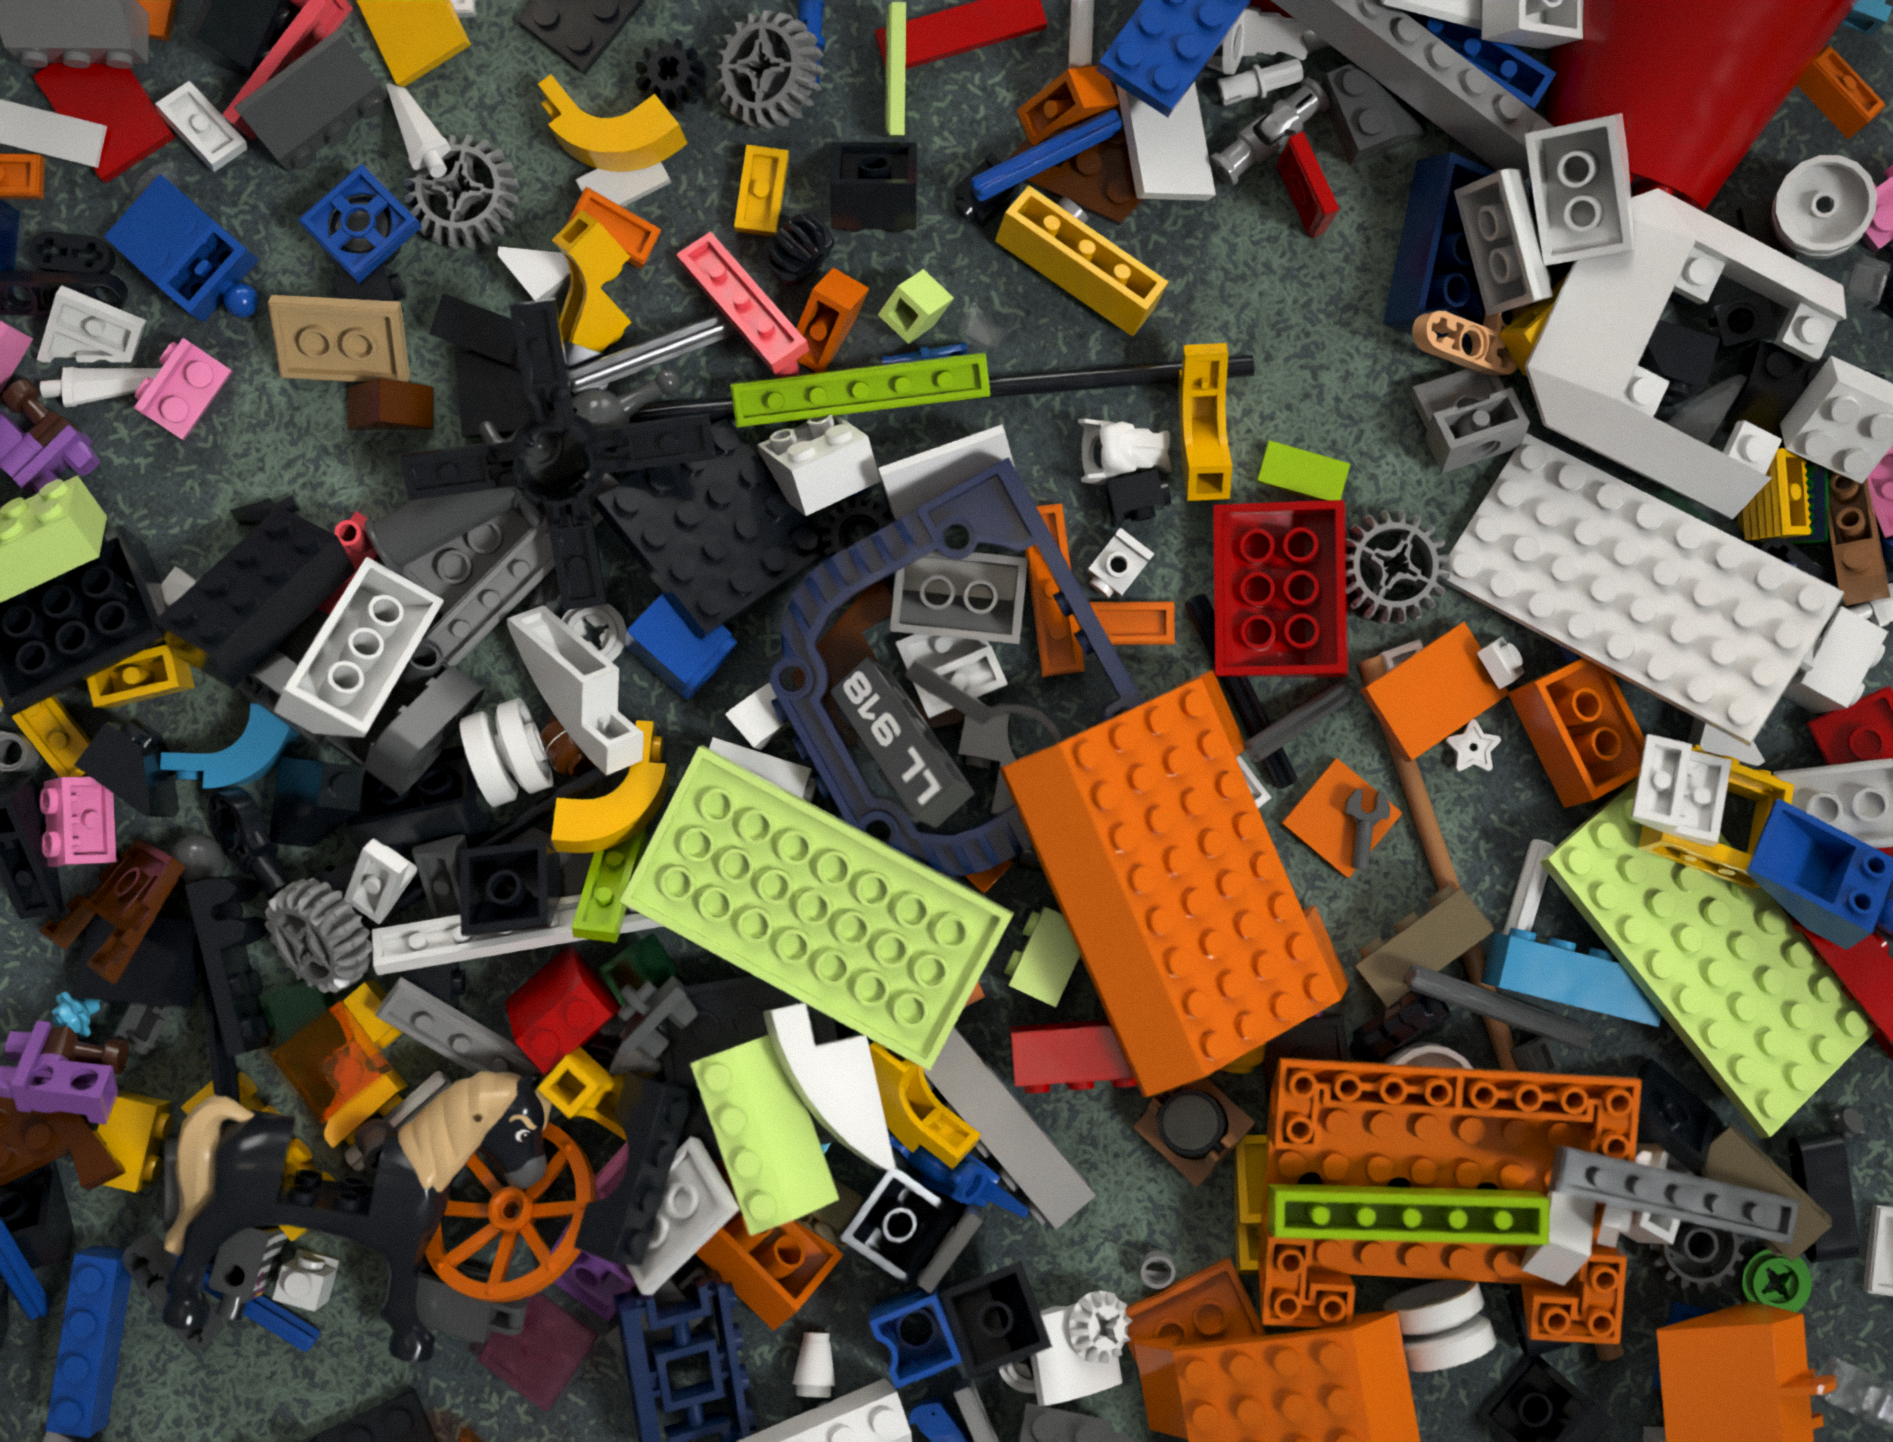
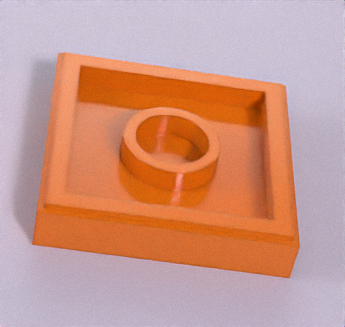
M1334 758L1280 824L1343 877L1349 878L1356 870L1351 868L1356 823L1350 815L1343 812L1344 804L1354 789L1360 788L1362 790L1361 809L1366 813H1370L1374 808V798L1377 791L1338 758ZM1389 802V818L1381 819L1373 826L1370 852L1402 815V812L1391 802Z

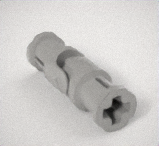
M1306 77L1301 81V88L1285 101L1280 99L1272 105L1270 115L1266 113L1259 116L1236 135L1237 140L1220 154L1215 152L1209 157L1213 170L1225 184L1233 187L1238 183V177L1254 163L1261 164L1276 152L1288 137L1299 133L1303 129L1305 121L1316 112H1324L1330 107L1327 94L1317 81Z

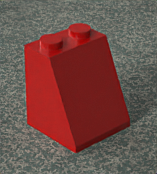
M571 944L566 946L504 1001L514 1041L544 1075L553 1071L566 1055L587 1044L618 1016V1011L624 1006Z

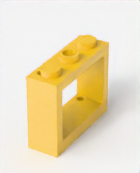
M1692 745L1691 751L1712 755L1702 751L1700 745ZM1720 755L1717 757L1732 760L1727 791L1756 801L1747 853L1717 843L1714 847L1695 843L1655 830L1646 825H1642L1638 849L1750 889L1760 888L1761 886L1745 871L1774 801L1779 798L1791 804L1794 784L1778 779V776L1771 775V771L1753 770L1740 765V761L1736 758Z

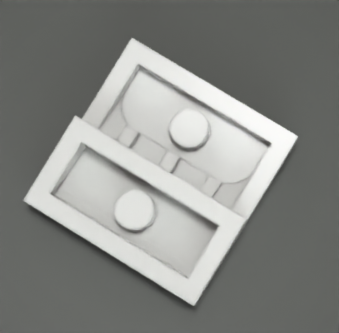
M913 634L895 642L907 671L916 660L975 698L1008 685L988 641ZM912 681L928 719L954 708Z
M1647 734L1631 819L1672 836L1714 847L1719 839L1732 760L1691 751L1692 744Z
M1076 1303L1067 1307L1053 1306L1040 1311L1053 1347L1031 1357L1039 1406L1077 1399L1123 1383L1118 1356L1110 1359L1109 1363H1093L1080 1357L1074 1350L1069 1337V1319ZM1098 1318L1097 1322L1100 1329L1096 1334L1107 1337L1105 1326L1108 1320Z

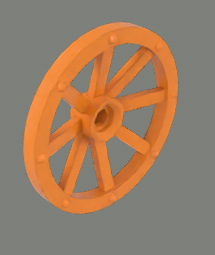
M550 1122L547 1123L543 1131V1138L554 1143L560 1150L547 1164L544 1177L536 1184L528 1187L527 1190L526 1188L519 1189L511 1184L508 1187H504L478 1156V1150L473 1153L467 1162V1166L492 1194V1198L489 1204L449 1201L444 1215L489 1219L491 1223L447 1253L442 1239L440 1222L436 1233L425 1249V1254L433 1270L447 1285L468 1297L484 1302L500 1303L520 1300L552 1284L577 1258L581 1250L575 1248L574 1244L587 1203L596 1202V1183L587 1155L581 1146L559 1127ZM569 1163L575 1180L576 1200L536 1204ZM517 1207H519V1212H518V1214L514 1217V1214H515L514 1210H515ZM572 1217L565 1237L552 1254L534 1226L536 1219ZM502 1234L487 1283L469 1279L456 1268L460 1263ZM521 1234L541 1265L518 1279L505 1282L518 1235Z

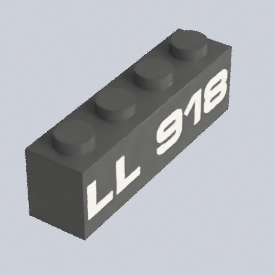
M866 657L830 691L839 705L836 709L837 714L848 726L856 730L860 736L856 740L857 744L866 755L876 760L880 766V769L877 771L879 777L890 789L896 790L902 799L899 802V807L911 821L917 823L920 820L937 828L975 794L890 669Z

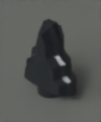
M1412 991L1395 1004L1386 1008L1380 1015L1354 1030L1353 1041L1349 1046V1050L1353 1056L1364 1058L1372 1063L1398 1048L1444 1027L1443 1021L1452 1017L1446 1002Z

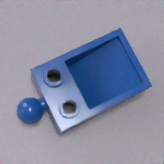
M162 174L155 178L104 236L155 285L190 315L202 322L208 319L223 300L227 311L239 318L249 317L258 309L259 297L255 289L250 285L239 282L260 259ZM202 286V287L197 291V293L195 294L196 289H197L198 287Z
M1777 798L1772 805L1745 872L1806 929L1846 950L1872 934L1876 923L1883 931L1893 934V899L1885 900L1893 879V857Z

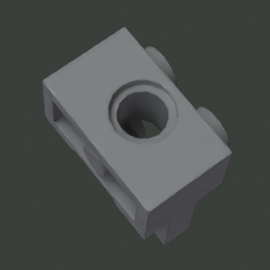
M1468 368L1414 386L1411 390L1410 397L1427 429L1424 439L1441 473L1516 449L1521 446L1530 425V421L1513 388L1505 389L1497 375L1487 376Z

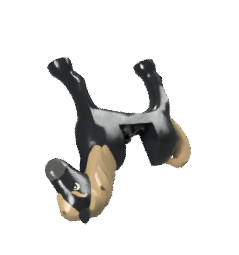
M481 1071L471 1078L455 1081L449 1089L440 1093L427 1106L422 1108L413 1122L404 1124L399 1134L386 1133L374 1187H368L366 1180L354 1176L342 1177L340 1182L323 1180V1175L320 1172L307 1169L298 1170L295 1175L287 1174L284 1181L295 1119L280 1115L254 1114L226 1096L219 1097L216 1094L209 1096L195 1106L183 1120L179 1135L175 1165L180 1201L179 1214L175 1224L167 1233L164 1248L176 1255L178 1259L169 1275L170 1296L164 1306L163 1323L174 1329L188 1331L201 1329L208 1324L210 1307L202 1292L207 1264L214 1253L233 1235L243 1229L260 1225L293 1226L329 1235L383 1255L389 1272L386 1293L380 1303L381 1317L393 1330L388 1350L391 1356L402 1361L418 1363L430 1360L434 1354L435 1336L422 1324L416 1307L418 1277L425 1249L436 1233L447 1209L455 1180L476 1150L494 1162L507 1183L519 1189L528 1188L544 1177L547 1159L543 1131L548 1123L552 1102L537 1089L542 1075L534 1073L525 1077L510 1072L494 1073L491 1071ZM227 1119L234 1120L222 1131V1121Z

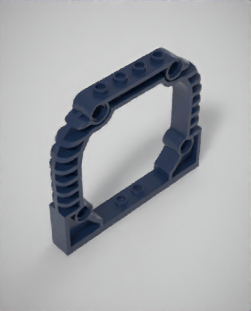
M1009 457L838 552L814 568L800 583L788 604L781 632L782 659L774 665L770 674V683L777 698L771 700L772 706L783 724L789 720L798 734L792 741L804 762L812 759L819 772L817 776L813 777L818 789L825 800L833 797L840 810V813L836 814L835 817L865 833L866 826L871 821L882 820L886 822L890 827L891 835L884 841L885 844L939 873L949 876L969 875L991 869L1033 846L1014 804L979 824L954 832L918 828L915 822L911 821L900 809L899 801L889 796L874 795L822 701L828 689L829 671L817 647V643L832 613L852 596L935 551H939L942 556L950 560H961L971 555L977 544L1001 547L1016 553H1021L1035 546L1059 589V592L1053 594L1057 605L1065 618L1073 615L1081 629L1074 633L1079 645L1086 656L1094 653L1118 697L1103 705L1099 724L1144 703ZM961 526L968 532L969 542L963 549L952 550L944 543L943 536L949 527ZM791 665L801 668L805 675V683L797 691L787 689L782 682L783 671Z

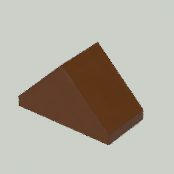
M378 378L348 387V430L434 429L433 386Z

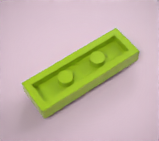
M646 826L635 836L620 845L594 852L571 927L575 938L617 943L627 906L619 901L641 860L648 836Z

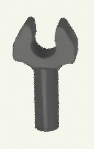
M1358 788L1354 789L1346 799L1343 812L1350 815L1356 823L1351 868L1368 870L1373 826L1381 819L1389 818L1390 806L1384 792L1380 791L1375 794L1373 810L1370 813L1364 812L1360 805L1362 790Z

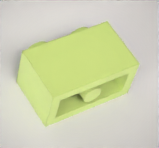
M1043 905L1040 913L1032 910L1022 931V934L1028 936L1027 942L1022 952L1014 949L1004 973L1010 975L1007 983L1008 986L1056 1008L1080 957V953L1063 914Z

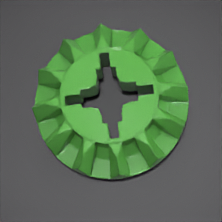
M1769 1249L1753 1252V1257L1749 1262L1742 1265L1744 1272L1742 1281L1739 1284L1743 1289L1746 1302L1754 1301L1793 1312H1798L1807 1302L1811 1292L1812 1280L1806 1263L1799 1256L1791 1262L1784 1254L1777 1257ZM1766 1269L1777 1275L1785 1273L1784 1277L1779 1281L1784 1296L1772 1288L1764 1290L1765 1285L1769 1283Z

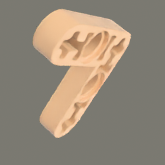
M1531 304L1512 309L1511 323L1526 311ZM1440 310L1419 315L1414 322L1412 329L1413 339L1417 347L1424 352L1487 376L1508 375L1515 372L1518 368L1499 336V333L1507 327L1503 321L1502 312L1486 316L1485 312L1483 326ZM1432 329L1441 334H1448L1446 337L1437 338V334ZM1465 333L1471 337L1473 343L1472 351L1469 355L1462 348V337Z

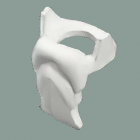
M1248 5L1221 43L1223 56L1211 57L1207 67L1224 74L1234 75L1241 57L1256 56L1257 52L1270 55L1283 52L1299 60H1305L1307 58V48L1302 35L1308 28L1295 18H1285L1279 13L1261 12V8Z
M1078 419V423L1084 427L1082 462L1085 476L1081 478V482L1103 485L1107 480L1114 479L1118 474L1134 472L1136 469L1147 470L1152 467L1164 473L1172 471V465L1168 456L1170 444L1169 431L1152 433L1149 429L1134 428L1133 424L1123 421L1113 423L1105 420ZM1099 438L1102 444V468L1097 467L1093 457L1094 446Z

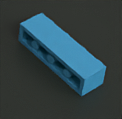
M1511 927L1509 935L1492 934L1481 983L1659 1027L1661 1013L1621 963L1614 962L1615 956L1612 952L1590 948L1588 955L1575 952L1576 943L1550 938L1549 945L1535 942L1536 933Z

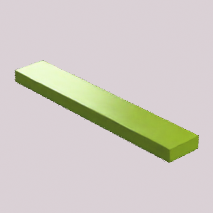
M985 352L737 382L730 385L736 427L826 417L829 414L834 416L991 396Z

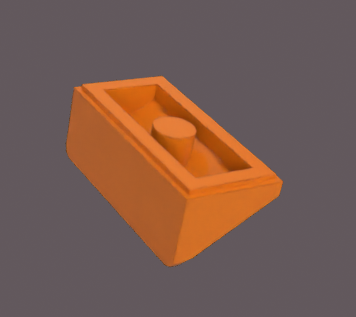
M1829 45L1820 52L1797 84L1847 139L1856 134L1886 106L1878 95Z

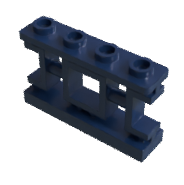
M718 1270L708 1272L709 1278L703 1279L701 1276L693 1278L696 1299L656 1309L655 1299L652 1295L641 1294V1296L633 1297L631 1291L613 1295L638 1442H661L654 1401L655 1397H659L664 1413L685 1408L686 1421L664 1426L666 1442H687L718 1433L720 1442H736L750 1436V1431L756 1430V1420L750 1403L745 1404L743 1392L750 1389L748 1373L745 1364H739L737 1350L743 1349L742 1335L738 1323H732L730 1309L737 1307L735 1292L732 1283H725ZM710 1296L713 1299L720 1342L718 1346L710 1329L690 1334L688 1323L690 1320L712 1315L709 1302ZM642 1314H645V1320L650 1331L671 1326L672 1340L650 1345L653 1361L651 1364H648L640 1319ZM705 1351L709 1380L670 1391L665 1362ZM724 1378L726 1379L733 1426H730L723 1410L707 1415L703 1413L702 1403L725 1397L722 1381Z

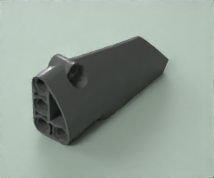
M316 609L236 687L307 740L318 745L327 742L358 766L365 767L366 772L401 796L412 787L446 748L460 729V719L472 713L482 698L485 689L453 665L448 666L444 663V652L437 642L429 638H422L364 737L314 734L275 713L274 709L287 683L330 614Z

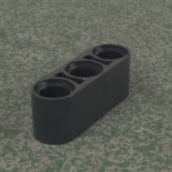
M1837 1132L1791 1137L1788 1142L1789 1152L1794 1153V1156H1790L1793 1181L1832 1218V1227L1804 1251L1805 1256L1811 1263L1856 1258L1860 1250L1847 1154L1842 1138Z

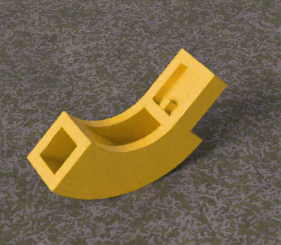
M874 1041L869 1045L886 1126L912 1153L922 1145L953 1169L974 1148L981 1134L936 1098L928 1086L923 1067Z

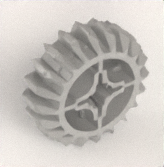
M764 10L762 16L756 13H749L747 24L735 22L737 33L734 36L731 34L724 35L728 43L726 50H716L718 56L723 58L722 64L713 68L716 74L722 76L714 86L719 92L724 93L720 99L723 105L731 109L730 113L733 117L745 121V124L754 128L762 127L767 130H774L776 125L789 127L790 116L795 119L803 118L801 110L803 104L808 107L815 106L809 96L812 90L815 92L822 90L820 84L815 82L817 76L826 73L822 66L816 64L824 54L821 49L815 47L818 41L816 36L807 31L808 27H806L805 23L798 19L794 20L793 16L785 12L777 14L771 10ZM783 39L790 49L791 62L786 60V50L782 48ZM747 78L751 79L752 91L756 92L755 101L749 92Z
M450 134L448 143L451 150L442 160L446 168L454 165L452 172L444 177L435 178L431 176L427 167L414 170L409 163V169L416 177L404 179V186L412 191L404 196V202L408 207H413L410 213L420 222L422 228L419 231L424 236L432 234V240L435 244L441 246L447 240L452 250H458L463 239L466 247L469 250H474L476 237H480L485 245H490L491 238L487 233L494 229L497 234L504 235L505 230L499 223L500 220L514 221V214L506 207L519 206L520 200L513 192L518 190L520 185L516 178L511 177L515 169L510 162H504L505 155L500 149L491 151L492 146L485 139L476 145L474 137L469 134L465 136L462 144H460L457 137ZM473 164L480 165L491 172L494 189H487L484 184L475 182L476 174L473 171ZM463 186H467L469 192H462ZM455 192H462L459 199L454 195ZM430 195H436L441 201L448 202L447 210L451 214L450 221L444 220L433 213ZM486 207L482 213L469 220V216L474 209Z
M1382 510L1378 513V523L1371 515H1367L1362 518L1364 529L1356 524L1348 529L1354 540L1346 538V547L1349 553L1346 554V577L1349 583L1347 585V595L1353 592L1356 596L1350 602L1349 608L1354 610L1364 603L1366 605L1362 616L1364 619H1370L1378 610L1379 624H1387L1392 613L1395 623L1402 625L1406 622V612L1413 620H1417L1422 617L1421 607L1430 611L1436 606L1434 599L1430 595L1441 597L1445 594L1446 590L1436 581L1450 579V572L1439 569L1440 565L1450 562V556L1446 554L1438 556L1436 550L1445 545V540L1438 539L1435 542L1430 540L1429 536L1434 533L1435 526L1430 525L1423 531L1418 529L1421 524V516L1415 515L1406 524L1405 511L1399 510L1395 513L1392 522L1389 512ZM1392 534L1400 536L1391 551H1384L1379 548L1372 550L1365 546L1371 538L1378 535ZM1413 545L1422 557L1424 576L1420 575L1421 570L1416 568L1410 560V552ZM1398 554L1396 561H1398L1399 565L1395 568H1401V572L1386 580L1388 574L1385 569L1388 567H1384L1383 563L1388 562ZM1360 559L1374 573L1373 591L1363 581L1360 572ZM1395 583L1403 584L1407 587L1412 585L1418 588L1415 595L1408 600L1390 601L1384 599L1386 593L1391 590Z
M302 878L284 887L269 901V907L265 910L268 919L265 926L272 934L269 937V941L275 944L278 950L276 955L282 956L286 962V968L290 967L295 972L298 980L305 979L311 989L317 987L323 993L328 991L336 993L357 982L369 970L368 965L373 961L370 953L373 945L367 939L370 932L363 927L361 923L362 916L357 915L352 909L353 903H347L343 899L341 891L333 892L330 884L327 882L320 884L315 878L309 880Z

